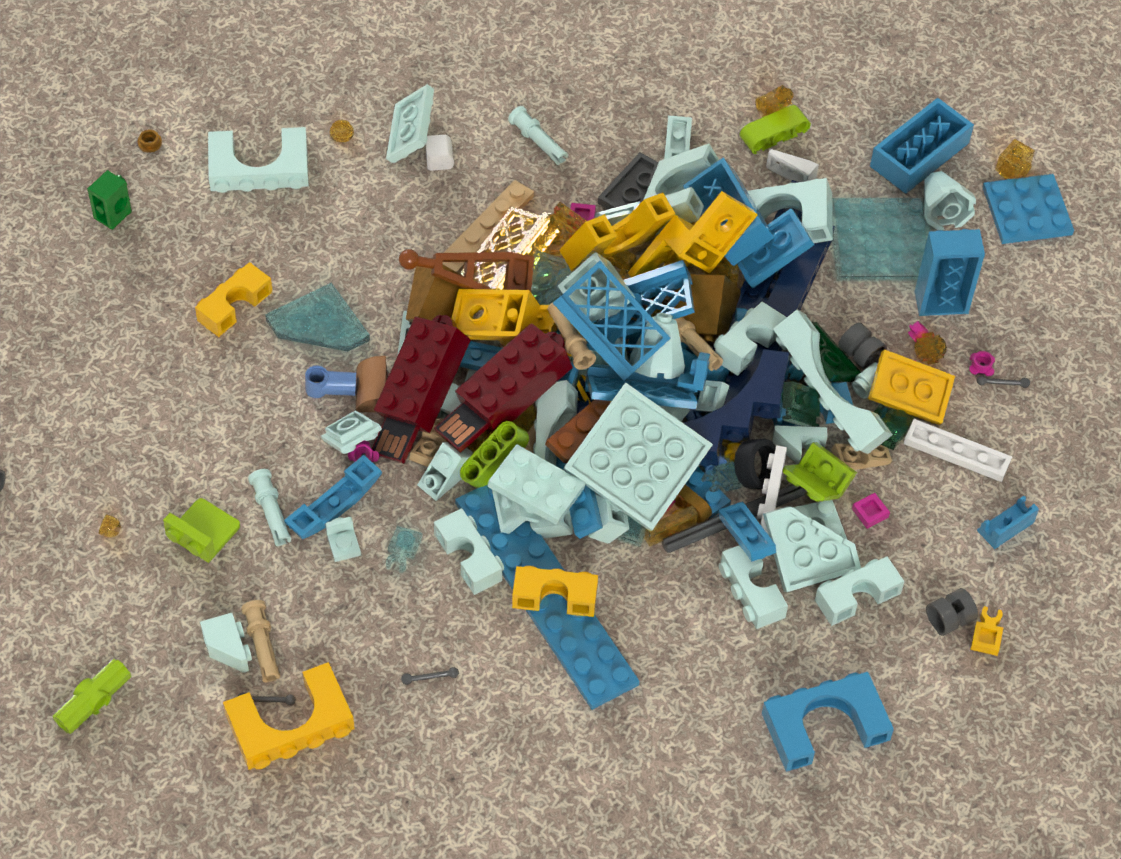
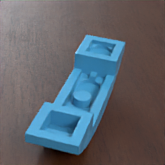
M363 455L344 470L345 477L308 507L305 504L299 507L284 520L285 524L302 539L318 533L326 528L325 524L338 518L355 505L378 480L382 471Z

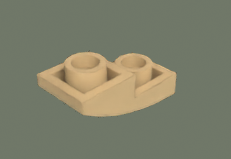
M437 417L430 434L422 432L421 439L410 452L409 460L426 467L429 466L441 444L447 442L434 430L444 419Z
M886 440L869 454L860 450L858 452L855 451L850 444L835 443L831 448L832 454L853 470L888 465L892 462Z

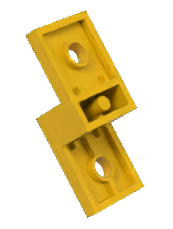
M721 191L695 225L674 215L629 270L628 274L630 277H634L660 268L658 266L665 262L663 266L681 260L684 261L686 267L692 263L710 274L758 214L750 207ZM728 219L724 225H721L724 220Z
M458 289L452 319L455 321L457 328L471 340H499L502 346L505 347L531 323L545 334L555 332L558 329L547 310L549 305H540L530 290ZM479 310H484L480 318L473 319L474 314Z

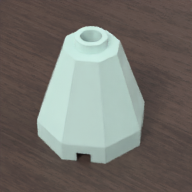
M942 171L932 172L925 178L924 217L929 225L937 230H945L943 226L954 224L955 228L962 227L974 216L975 209L973 205H976V198L972 192ZM937 216H943L945 219L938 220Z
M657 313L652 318L671 339L635 372L657 378V373H664L665 379L680 377V374H684L685 364L678 324L676 320L672 319V315ZM649 322L646 324V327H653ZM645 329L644 345L655 346L663 339L657 330ZM642 334L639 337L636 345H641ZM634 347L631 352L629 363L632 366L641 359V348ZM644 348V355L652 348Z

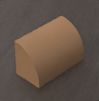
M386 356L370 357L358 364L356 368L355 407L357 412H375L374 408L387 381Z

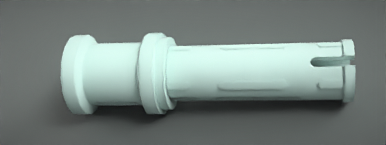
M518 106L510 113L508 117L509 123L515 124L521 130V134L524 137H530L556 165L566 161L565 158H568V153L540 128V122L535 118L533 119L527 113L524 106Z
M259 469L249 475L248 481L255 489L256 502L264 510L275 545L281 546L287 544L285 539H287V542H291L292 539L278 505L277 499L279 494L272 485V474L268 469Z

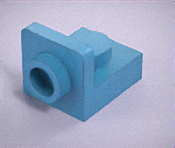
M700 352L698 359L692 360L690 375L680 374L677 386L682 387L687 392L703 391L706 384L710 354Z

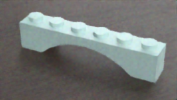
M796 310L773 328L778 335L775 338L777 343L784 350L788 349L792 355L790 361L798 370H803L806 375L804 378L805 382L812 390L816 389L821 396L818 398L820 403L826 410L833 412L835 415L833 421L840 430H845L850 438L847 440L855 451L858 452L860 450L869 454L893 435L878 414L853 406L832 387L821 363L819 350L820 333L805 313Z
M567 380L556 382L535 401L537 419L534 421L536 442L533 444V452L555 466L557 456L545 445L546 440L577 415L578 391ZM569 510L557 526L542 517L538 523L530 522L531 528L543 538L572 535L573 532Z

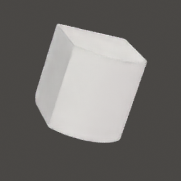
M448 135L427 136L428 139L425 145L427 169L430 171L451 169L454 165L451 138Z

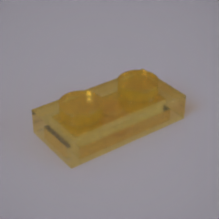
M693 505L686 509L679 508L670 516L660 519L652 531L646 529L644 539L649 547L661 542L665 537L696 525L697 511Z

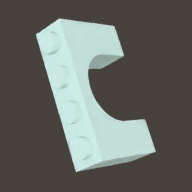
M306 127L281 128V154L274 162L262 167L247 166L236 159L233 131L208 132V177L210 191L224 193L228 190L247 192L253 189L275 190L277 188L290 187L292 189H299L301 187H308Z
M708 143L659 161L644 199L663 192L675 215L689 223L698 221L704 205L692 187L684 189L683 185L719 161L710 144ZM667 223L655 235L659 234Z
M827 178L747 191L764 220L777 210L794 208L802 212V224L814 243L833 240L832 191Z

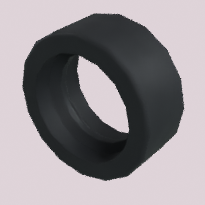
M768 439L745 440L739 445L735 453L734 468L737 479L743 487L763 489L764 479H770L771 469H767L769 454H775L776 445ZM757 451L759 452L762 463L761 473L759 477L757 476L754 467V459Z

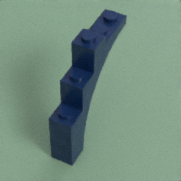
M763 349L756 371L737 396L721 408L703 417L684 422L686 426L713 444L699 465L718 466L723 439L732 442L750 440L754 416H760L765 419L781 418L790 369L789 352Z

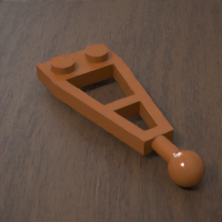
M406 249L399 255V263L404 269L411 270L417 266L432 269V276L465 289H494L473 281L475 262H506L504 290H530L531 292L534 256L513 252L435 253L432 259L419 256L412 249ZM443 262H465L463 276L442 269Z

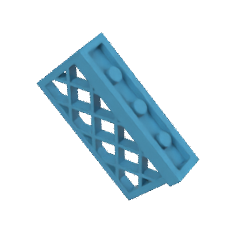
M683 260L623 280L631 292L641 295L640 305L648 306L645 311L649 315L655 309L661 310L660 313L672 315V319L695 313L691 284H693L692 277ZM667 296L672 297V300L667 305L661 304ZM679 301L687 303V306L678 309L674 308ZM635 311L633 317L637 318L636 322L626 326H642L643 315ZM626 328V336L642 331V329ZM623 331L618 338L623 337Z
M601 261L596 263L563 295L553 302L623 381L671 339ZM599 268L607 276V287H591V276ZM588 279V286H581ZM610 280L616 285L617 288L610 287ZM576 289H588L587 305H576L569 296ZM591 290H606V306L590 305ZM609 290L621 291L625 295L624 307L609 306ZM627 300L635 307H627ZM580 308H587V316ZM590 308L605 309V325L593 324L589 319ZM608 309L624 310L623 325H608ZM627 310H638L643 315L642 326H626ZM645 318L653 327L645 326ZM597 327H605L604 335ZM608 328H623V344H611L607 339ZM626 328L642 329L641 345L625 344ZM645 329L657 330L663 339L655 346L644 345ZM615 347H622V354ZM625 347L641 348V359L633 366L625 359ZM644 348H652L644 355Z
M593 364L587 368L585 391L590 392L591 399L612 401L626 382L658 406L696 409L697 407L694 393L684 391L682 387L677 386L679 377L665 379L664 373H657V378L633 372L623 381L609 365Z

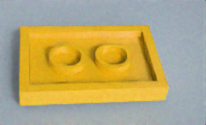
M883 350L868 399L940 425L943 423L955 376L888 350Z

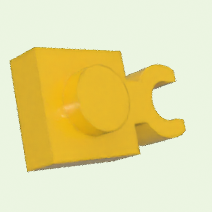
M984 606L980 615L981 622L976 621L970 650L998 656L1003 634V627L998 625L1003 613L1002 610H998L996 617H989L987 615L988 607Z

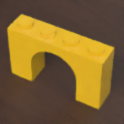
M662 192L644 199L627 217L612 226L605 214L586 221L559 250L570 270L574 271L595 252L607 258L648 242L675 215V212Z
M329 662L302 672L304 685L314 705V710L309 720L296 729L283 731L273 729L265 724L259 716L250 692L223 702L225 715L248 770L253 768L263 769L269 766L273 760L281 757L283 759L291 758L299 750L307 747L310 749L317 748L325 740L333 737L343 738L351 730L355 729L353 715Z

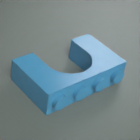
M857 672L851 673L844 679L834 682L833 680H827L810 689L800 688L792 694L782 697L776 695L770 697L763 704L762 716L786 772L813 763L815 751L803 725V718L813 709L833 707L847 714L852 720L864 748L890 741L894 730L869 672L861 674Z

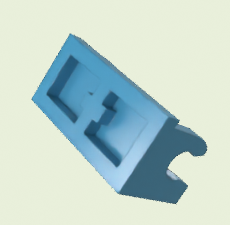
M1025 496L1020 497L1015 505L992 520L982 522L980 528L977 529L978 533L994 549L1035 522L1039 508L1035 504L1027 508L1025 506Z

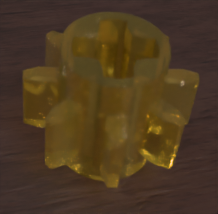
M933 332L923 333L922 338H917L914 350L921 362L927 361V364L930 365L939 363V359L944 358L947 346L945 340L940 335L934 336Z

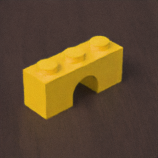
M247 263L243 268L237 269L234 275L226 282L219 284L208 297L198 302L197 306H195L197 321L217 337H220L237 322L235 308L231 304L235 301L244 300L254 307L257 306L273 292L271 278L252 263Z
M516 566L512 608L540 611V604L545 596L559 594L567 601V614L594 617L598 575L584 571L575 573L566 572L562 569L548 570L538 569L534 566Z

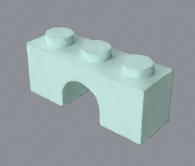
M761 302L755 308H750L740 322L736 321L731 326L729 332L725 335H720L714 343L715 352L723 359L722 366L738 376L753 362L757 344L754 342H758L766 348L772 345L778 336L773 328L787 317L764 302Z
M461 508L434 521V535L447 555L456 550H466L472 554L471 557L460 562L462 578L474 595L502 581L504 565L499 556L494 557L490 551L491 547L487 538L484 535L480 536L478 533L477 525L472 516H467Z
M740 545L722 551L719 570L723 578H728L732 584L731 592L735 600L740 599L743 604V614L748 622L752 621L755 628L758 629L786 618L788 605L777 585L774 584L762 588L755 586L750 581V579L761 575L763 560L758 559L751 562Z
M888 557L880 560L874 559L863 568L856 571L849 570L839 579L834 581L828 580L822 583L817 588L815 602L831 626L855 615L858 602L853 596L854 593L866 592L875 599L877 604H880L901 594L904 580Z

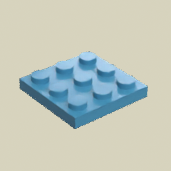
M1054 174L983 183L982 188L1002 244L1073 235L1074 228Z

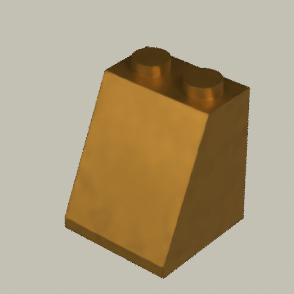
M442 265V269L463 276L457 273L456 271L450 269L449 267ZM417 266L414 273L406 320L412 323L416 316L432 321L437 315H447L452 318L458 289L465 288L432 276V269Z
M690 274L693 283L691 284L695 313L683 316V318L694 324L695 331L707 344H714L720 335L728 333L741 290L725 275ZM679 301L674 308L687 306V303Z

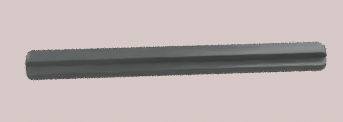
M793 484L781 488L776 508L803 497L806 490L801 486ZM766 495L745 504L754 517L758 515L759 504H765ZM719 515L663 538L662 545L667 553H671L727 528L720 520Z

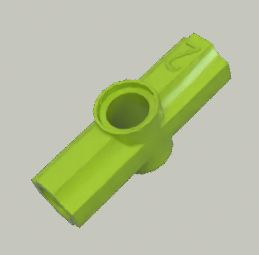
M113 659L92 679L86 678L79 683L74 690L73 697L52 716L54 721L66 733H73L92 714H99L100 711L98 710L110 703L111 696L132 677L131 673L122 662Z

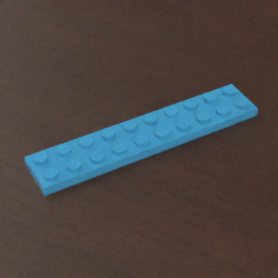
M488 485L479 487L455 499L457 507L459 509L462 508L467 516L473 517L480 536L484 535L487 538L491 547L490 551L494 557L499 556L504 565L502 575L512 590L516 566L564 570L543 537L531 528L530 521L523 522L510 534L501 532L493 492ZM559 594L545 596L541 601L540 611L526 610L591 710L639 686V679L595 614L594 617L567 614V601Z

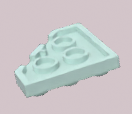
M787 506L763 513L768 535L776 544L777 553L774 554L784 592H790L840 577L849 570L856 571L861 568L854 543L837 535L817 521L808 518L795 508Z

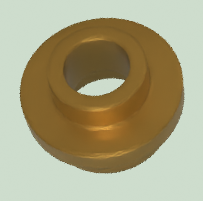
M145 130L139 135L137 143L140 150L151 153L160 149L162 139L156 131Z

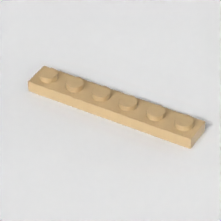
M514 180L444 253L481 252L534 197V191ZM443 262V265L459 274L464 269L465 262Z

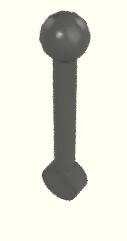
M979 376L977 383L979 385L986 383L1020 385L1023 388H1027L1030 385V380L1028 378H1022L1021 380L990 379L985 376Z
M452 667L449 671L415 676L405 673L402 675L401 681L403 684L408 685L412 681L446 676L456 678L459 675V670L456 667Z
M292 694L286 697L251 696L253 702H285L287 705H293L296 702V698Z

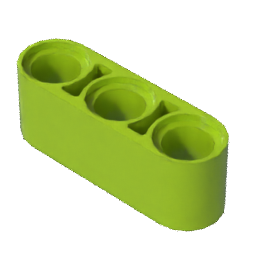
M791 105L745 125L739 135L751 152L757 154V151L761 149L764 151L778 145L777 143L780 141L785 142L797 137V134L801 132L806 133L811 126V122L797 105Z
M511 421L500 424L462 465L460 470L462 480L476 489L488 485L490 478L516 444L526 448L529 442L527 431Z

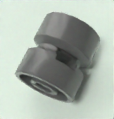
M856 323L843 334L838 344L839 348L849 357L854 356L853 360L863 370L874 362L878 363L881 352L887 350V346L879 338L872 337V332L862 323Z
M963 588L926 606L928 620L941 636L957 630L959 625L965 626L978 618L976 604L971 595Z

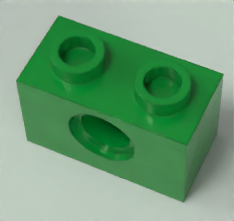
M107 170L87 188L93 218L111 230L132 212L127 182L122 176L115 175Z

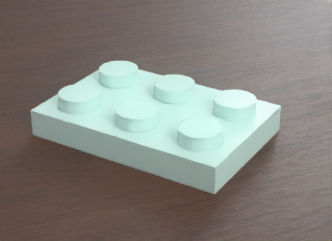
M428 84L395 104L386 160L391 163L406 158L412 152L426 145L434 88Z
M516 444L490 478L488 487L557 526L584 490L585 483Z

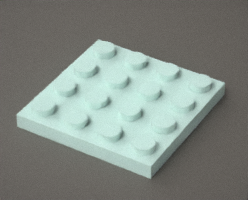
M625 382L563 470L583 481L587 487L607 499L611 504L651 532L713 444Z

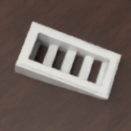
M773 149L768 152L766 168L787 180L804 182L817 178L819 164Z

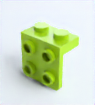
M817 442L811 444L799 464L784 466L782 470L787 475V481L795 486L804 488L807 491V496L817 502L839 499L857 474L855 470Z
M203 498L197 499L181 518L169 513L163 519L165 534L172 542L181 545L193 555L200 557L208 563L240 529L239 520Z

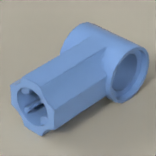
M318 365L306 370L305 391L308 396L312 398H321L325 394L355 396L356 373L327 371L324 367Z

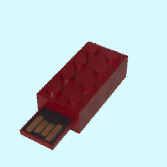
M437 315L432 321L414 317L374 408L375 412L385 418L381 426L382 430L379 431L372 447L373 451L379 453V457L405 464L418 431L431 433L471 341L470 338L457 328L455 321L447 315Z
M532 323L528 325L455 390L461 404L434 428L435 432L461 453L487 429L493 433L503 422H513L573 368L564 348V338L556 332L545 334Z

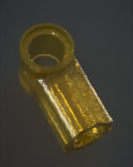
M782 85L765 95L757 97L755 105L756 109L763 113L762 117L789 106L794 97L791 88H786Z

